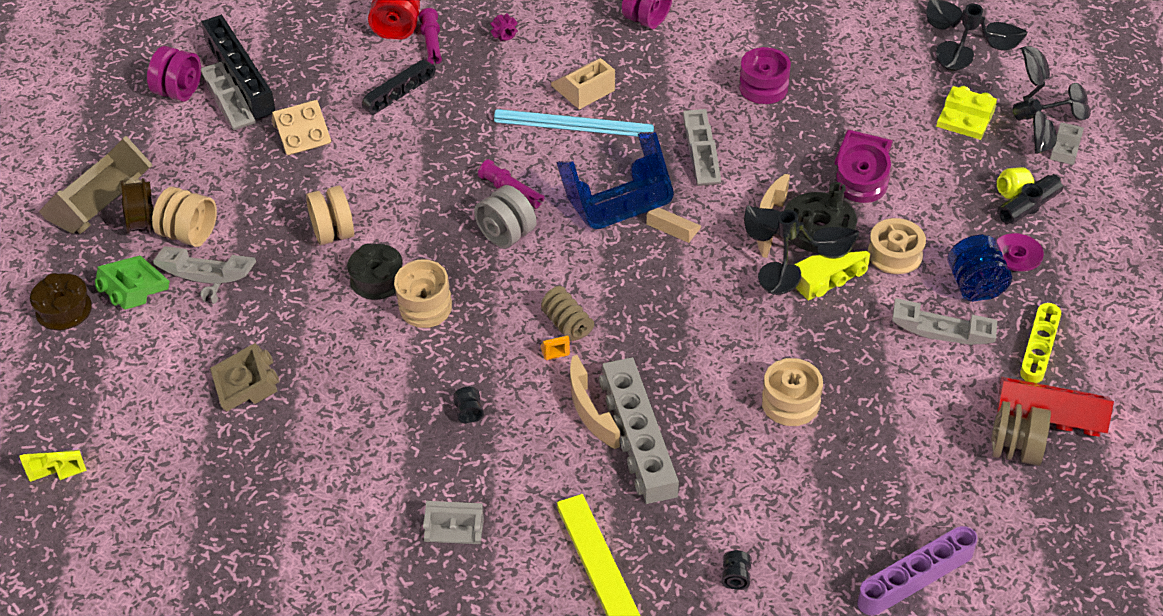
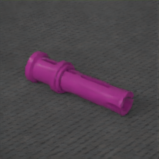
M425 8L419 12L418 17L422 23L420 27L421 34L425 36L427 61L434 64L433 58H435L436 64H440L442 57L438 41V34L440 32V26L437 23L438 13L433 8Z
M490 159L485 160L478 170V177L489 180L497 189L504 185L513 186L528 199L535 209L542 205L537 200L544 202V195L539 194L511 177L507 169L497 167Z

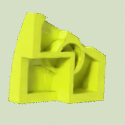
M79 449L19 456L30 482L56 472L59 479L62 480L87 471Z

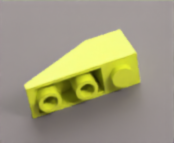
M868 251L850 252L836 259L825 258L821 255L810 256L795 264L801 270V281L796 289L808 301L816 296L821 297L828 290L836 286H843L847 280L865 274L868 270L870 253Z

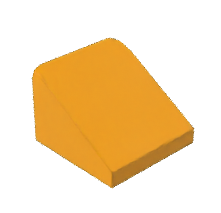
M569 336L543 341L540 348L544 359L550 360L568 356L570 354Z

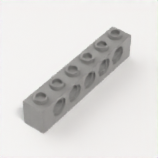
M634 358L603 363L602 375H599L600 387L602 391H607V408L609 411H614L613 420L619 431H621L620 444L622 451L629 454L627 458L629 471L631 474L635 473L637 477L635 479L637 494L643 495L646 504L678 497L679 481Z

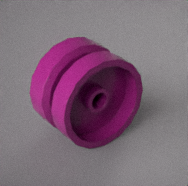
M623 0L622 14L624 18L640 22L641 25L650 29H655L665 20L672 5V0Z
M164 45L159 47L153 54L147 71L149 90L156 95L169 96L171 99L186 102L199 85L201 62L195 53L179 51V49Z
M768 47L754 48L746 52L741 59L739 90L747 100L758 104H771L782 100L788 93L791 67L789 57L780 50Z
M867 141L855 142L846 146L839 155L836 182H840L841 186L845 185L844 197L859 203H871L881 199L889 186L891 172L889 154L878 144Z

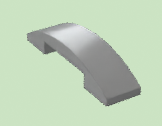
M164 246L153 260L154 265L173 275L202 283H227L245 277L256 263V259L253 257L232 255L227 262L191 258L188 256L187 249Z
M895 298L892 321L912 333L929 339L969 345L994 343L996 340V319L971 315L969 321L920 311L921 303Z

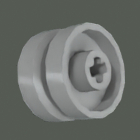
M501 186L491 196L477 203L474 208L477 225L484 236L502 249L510 248L519 241L520 237L529 234L536 226V215L531 204L513 186Z

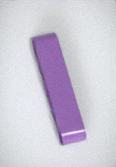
M957 527L866 579L860 587L857 601L858 608L866 615H877L965 564L973 557L978 539L977 534L969 527Z

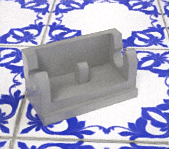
M426 501L423 529H425L424 542L481 544L484 521L483 503Z

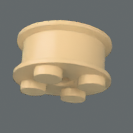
M891 218L883 220L873 227L868 252L870 253L869 259L875 267L891 274H905L919 267L923 259L926 237L918 225L905 219Z

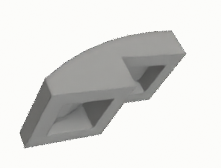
M1061 122L1057 133L1056 145L1053 148L1050 160L1074 165L1084 128Z

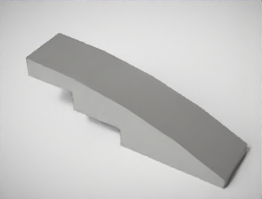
M222 62L201 68L203 80L232 129L237 130L255 124V119L238 85L235 86Z
M707 110L683 111L687 144L697 186L721 184L715 140L712 137L711 125L708 123Z

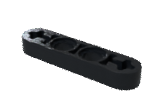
M426 59L418 61L365 95L362 101V108L375 115L394 103V100L397 101L411 92L409 90H414L433 78L436 72L435 66Z

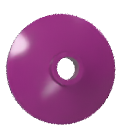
M1020 233L1003 235L995 241L993 246L995 259L1002 266L1014 271L1033 270L1041 264L1044 257V251L1040 243L1034 238Z

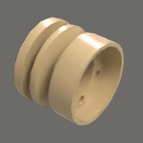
M168 187L162 192L155 204L152 216L153 229L159 236L199 247L207 240L215 226L217 217L215 201L211 197L190 193L188 190H182L178 187Z
M415 260L399 269L395 276L394 287L402 319L418 328H430L445 321L452 311L451 292L445 268L431 260Z

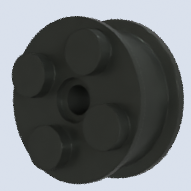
M364 244L350 256L347 263L348 273L351 276L350 285L357 295L370 300L385 299L396 294L394 287L395 276L403 266L402 256L399 251L385 244Z

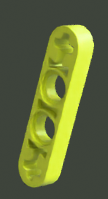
M1044 303L1038 308L1020 375L1025 381L1039 383L1044 378L1061 317V310L1055 304ZM1046 313L1052 314L1050 322L1044 321ZM1046 331L1050 336L1042 337L1037 332ZM1040 349L1045 355H1035L1031 350ZM1032 363L1038 364L1035 373L1030 372Z

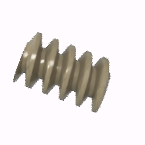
M556 286L550 289L543 297L541 302L542 311L564 336H569V341H576L586 337L594 328L592 318H589V315L583 311V308L578 305L577 301L572 298L565 287Z

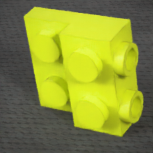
M953 86L946 98L944 109L937 121L936 127L981 140L995 112L997 99L993 98L989 93L979 94L972 92L966 86H960L959 88Z

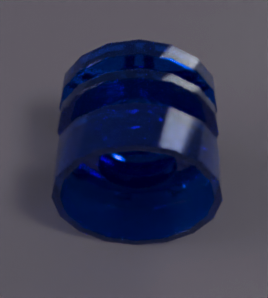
M983 234L973 235L962 239L949 251L948 264L960 292L966 300L972 302L990 300L1001 295L1011 285L1013 278L1011 271L1003 257L997 240L993 237Z

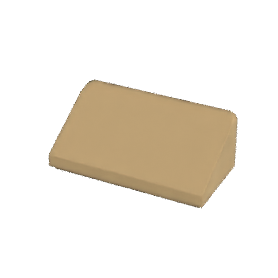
M656 208L647 213V225L688 243L701 228V225L661 208Z

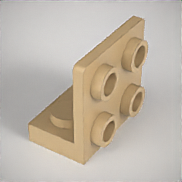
M318 100L272 112V123L274 128L278 129L286 155L296 154L331 143Z

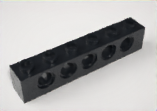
M223 15L201 21L206 44L216 60L222 62L235 86L238 85L254 119L265 117L276 111L272 90Z

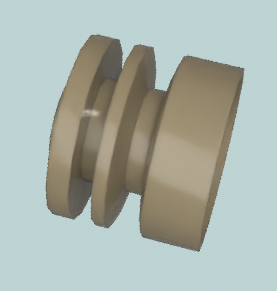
M1003 401L993 424L991 436L992 457L1000 458L1004 446L1007 447L1006 460H1011L1015 449L1021 450L1022 463L1040 466L1048 438L1051 410L1031 407L1027 418L1022 417L1021 404H1016L1014 414L1009 415L1010 402Z

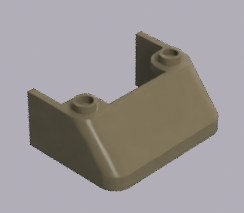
M125 136L106 156L63 191L59 190L42 207L39 213L49 222L71 234H74L76 231L81 234L91 225L88 221L121 194V180H123L124 184L141 182L139 178L152 164L131 140Z

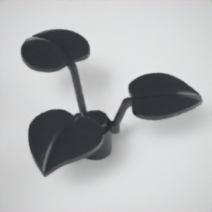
M929 0L926 9L927 21L937 29L945 30L950 26L955 28L961 21L965 27L960 44L954 41H945L939 44L936 49L938 62L943 68L951 71L964 69L972 63L974 51L963 45L968 31L976 29L980 24L984 36L989 37L988 44L992 48L1001 51L1016 48L1027 36L1028 31L1003 22H992L986 27L985 17H982L983 8L975 3L968 4L962 12L953 3L943 0Z
M1024 46L1019 49L1024 56L1027 75L1031 83L1037 87L1028 95L1023 96L1024 101L1013 105V114L1018 121L1033 118L1035 154L1052 149L1057 141L1052 121L1048 120L1041 110L1071 104L1072 115L1081 121L1090 117L1091 110L1088 105L1086 91L1079 83L1070 84L1068 88L1070 99L1041 106L1038 99L1031 98L1045 86V80L1049 78L1050 70L1047 59L1041 51L1034 47Z
M747 205L744 214L745 229L752 239L768 241L774 234L783 237V264L779 262L767 263L762 266L758 273V281L761 287L768 294L772 295L786 294L795 289L801 281L800 267L797 265H787L788 240L795 239L800 230L813 247H818V253L821 256L830 259L841 258L848 254L859 237L858 230L827 227L816 231L813 240L804 228V223L799 222L798 214L793 210L780 212L774 209L756 208Z

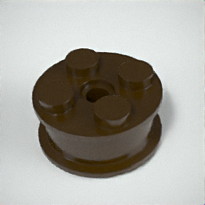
M142 178L141 182L124 184L123 180H121V201L127 234H130V230L146 228L148 232H151L154 208L151 199L150 181L145 182L144 178Z
M48 274L45 279L35 285L30 293V303L35 310L37 321L41 326L50 330L61 331L76 327L87 319L92 310V302L87 294L85 282L73 274Z

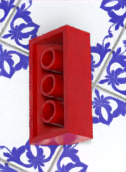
M1001 376L997 412L1000 410L1003 401L1010 402L1009 415L1014 414L1016 404H1021L1022 417L1027 418L1031 407L1051 410L1050 423H1055L1057 429L1072 431L1073 427L1084 429V434L1100 437L1101 432L1108 434L1114 401L1108 396Z

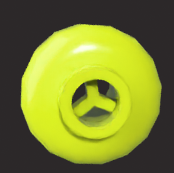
M1024 167L1007 168L1001 172L997 179V189L1003 197L1011 199L1021 192L1024 184L1034 183V178L1030 171Z

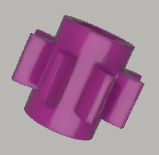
M508 13L497 15L492 23H490L494 28L490 32L495 38L498 37L500 41L511 40L516 35V32H518L515 27L518 22L514 17H510Z

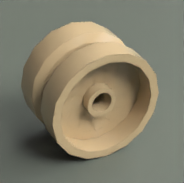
M341 185L327 189V204L320 191L306 194L309 216L320 246L333 242V227L338 238L341 240L354 237L352 215Z
M797 358L779 360L768 367L764 375L762 408L766 415L773 421L786 426H800L814 419L820 409L823 390V378L819 370L811 363Z

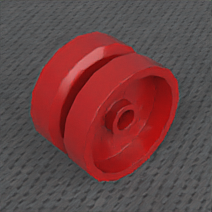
M372 0L368 14L369 26L373 32L385 39L402 40L408 38L416 28L417 17L420 11V0Z

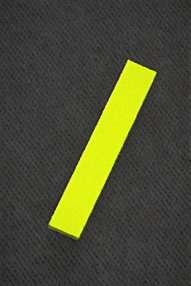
M580 494L558 501L557 509L606 616H640L584 495Z

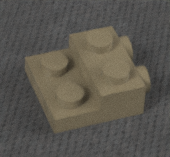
M254 343L210 368L221 407L226 412L249 399L256 404L278 392L275 384L280 382L279 377L272 368L270 369L269 365L273 363V359L266 349L262 350Z

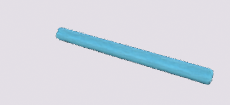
M496 109L494 114V121L496 123L652 138L654 134L653 124Z

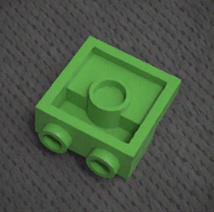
M139 255L98 266L95 286L99 292H106L109 295L113 305H120L126 310L146 304L147 295L168 290L170 281Z

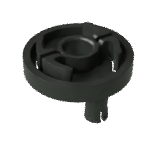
M833 182L829 187V193L809 192L793 198L784 209L793 210L798 214L799 222L804 223V228L813 240L814 233L822 228L842 227L856 230L857 216L852 206L843 199L845 185L841 186L840 182ZM814 222H821V223H824L825 225H823V226H818V225H815V224H813V223H814ZM801 230L795 239L789 240L792 244L803 250L818 253V247H813Z

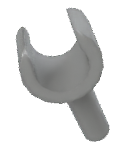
M214 283L212 287L202 289L201 297L203 302L206 301L208 296H211L212 304L218 301L217 291L221 283Z

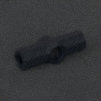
M1055 174L1047 175L1036 183L1024 184L1019 194L998 207L997 213L1001 221L1006 225L1009 223L1014 224L1027 214L1037 213L1041 205L1063 191L1064 185L1061 183L1060 177Z

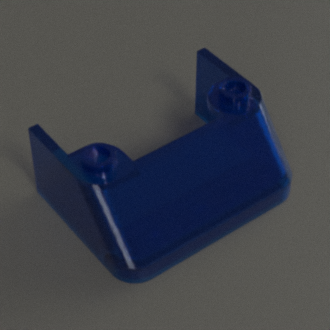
M656 132L638 133L644 157L636 159L631 164L630 172L633 181L594 195L591 194L590 188L585 182L579 181L574 161L556 162L566 196L589 228L602 229L662 207L672 201L674 190Z

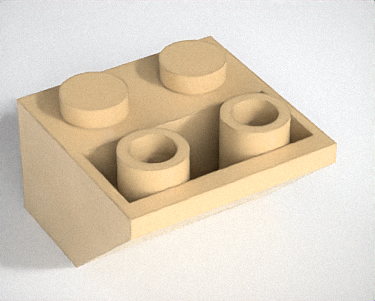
M600 58L551 82V86L575 107L581 109L615 91V69Z

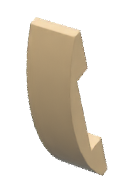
M784 174L769 187L761 201L760 208L773 209V206H784L790 175ZM773 237L768 241H757L762 257L768 258Z
M578 355L572 356L570 367L571 395L578 415L597 438L614 449L619 448L620 431L609 412L601 415L597 413L585 391L588 389V374Z

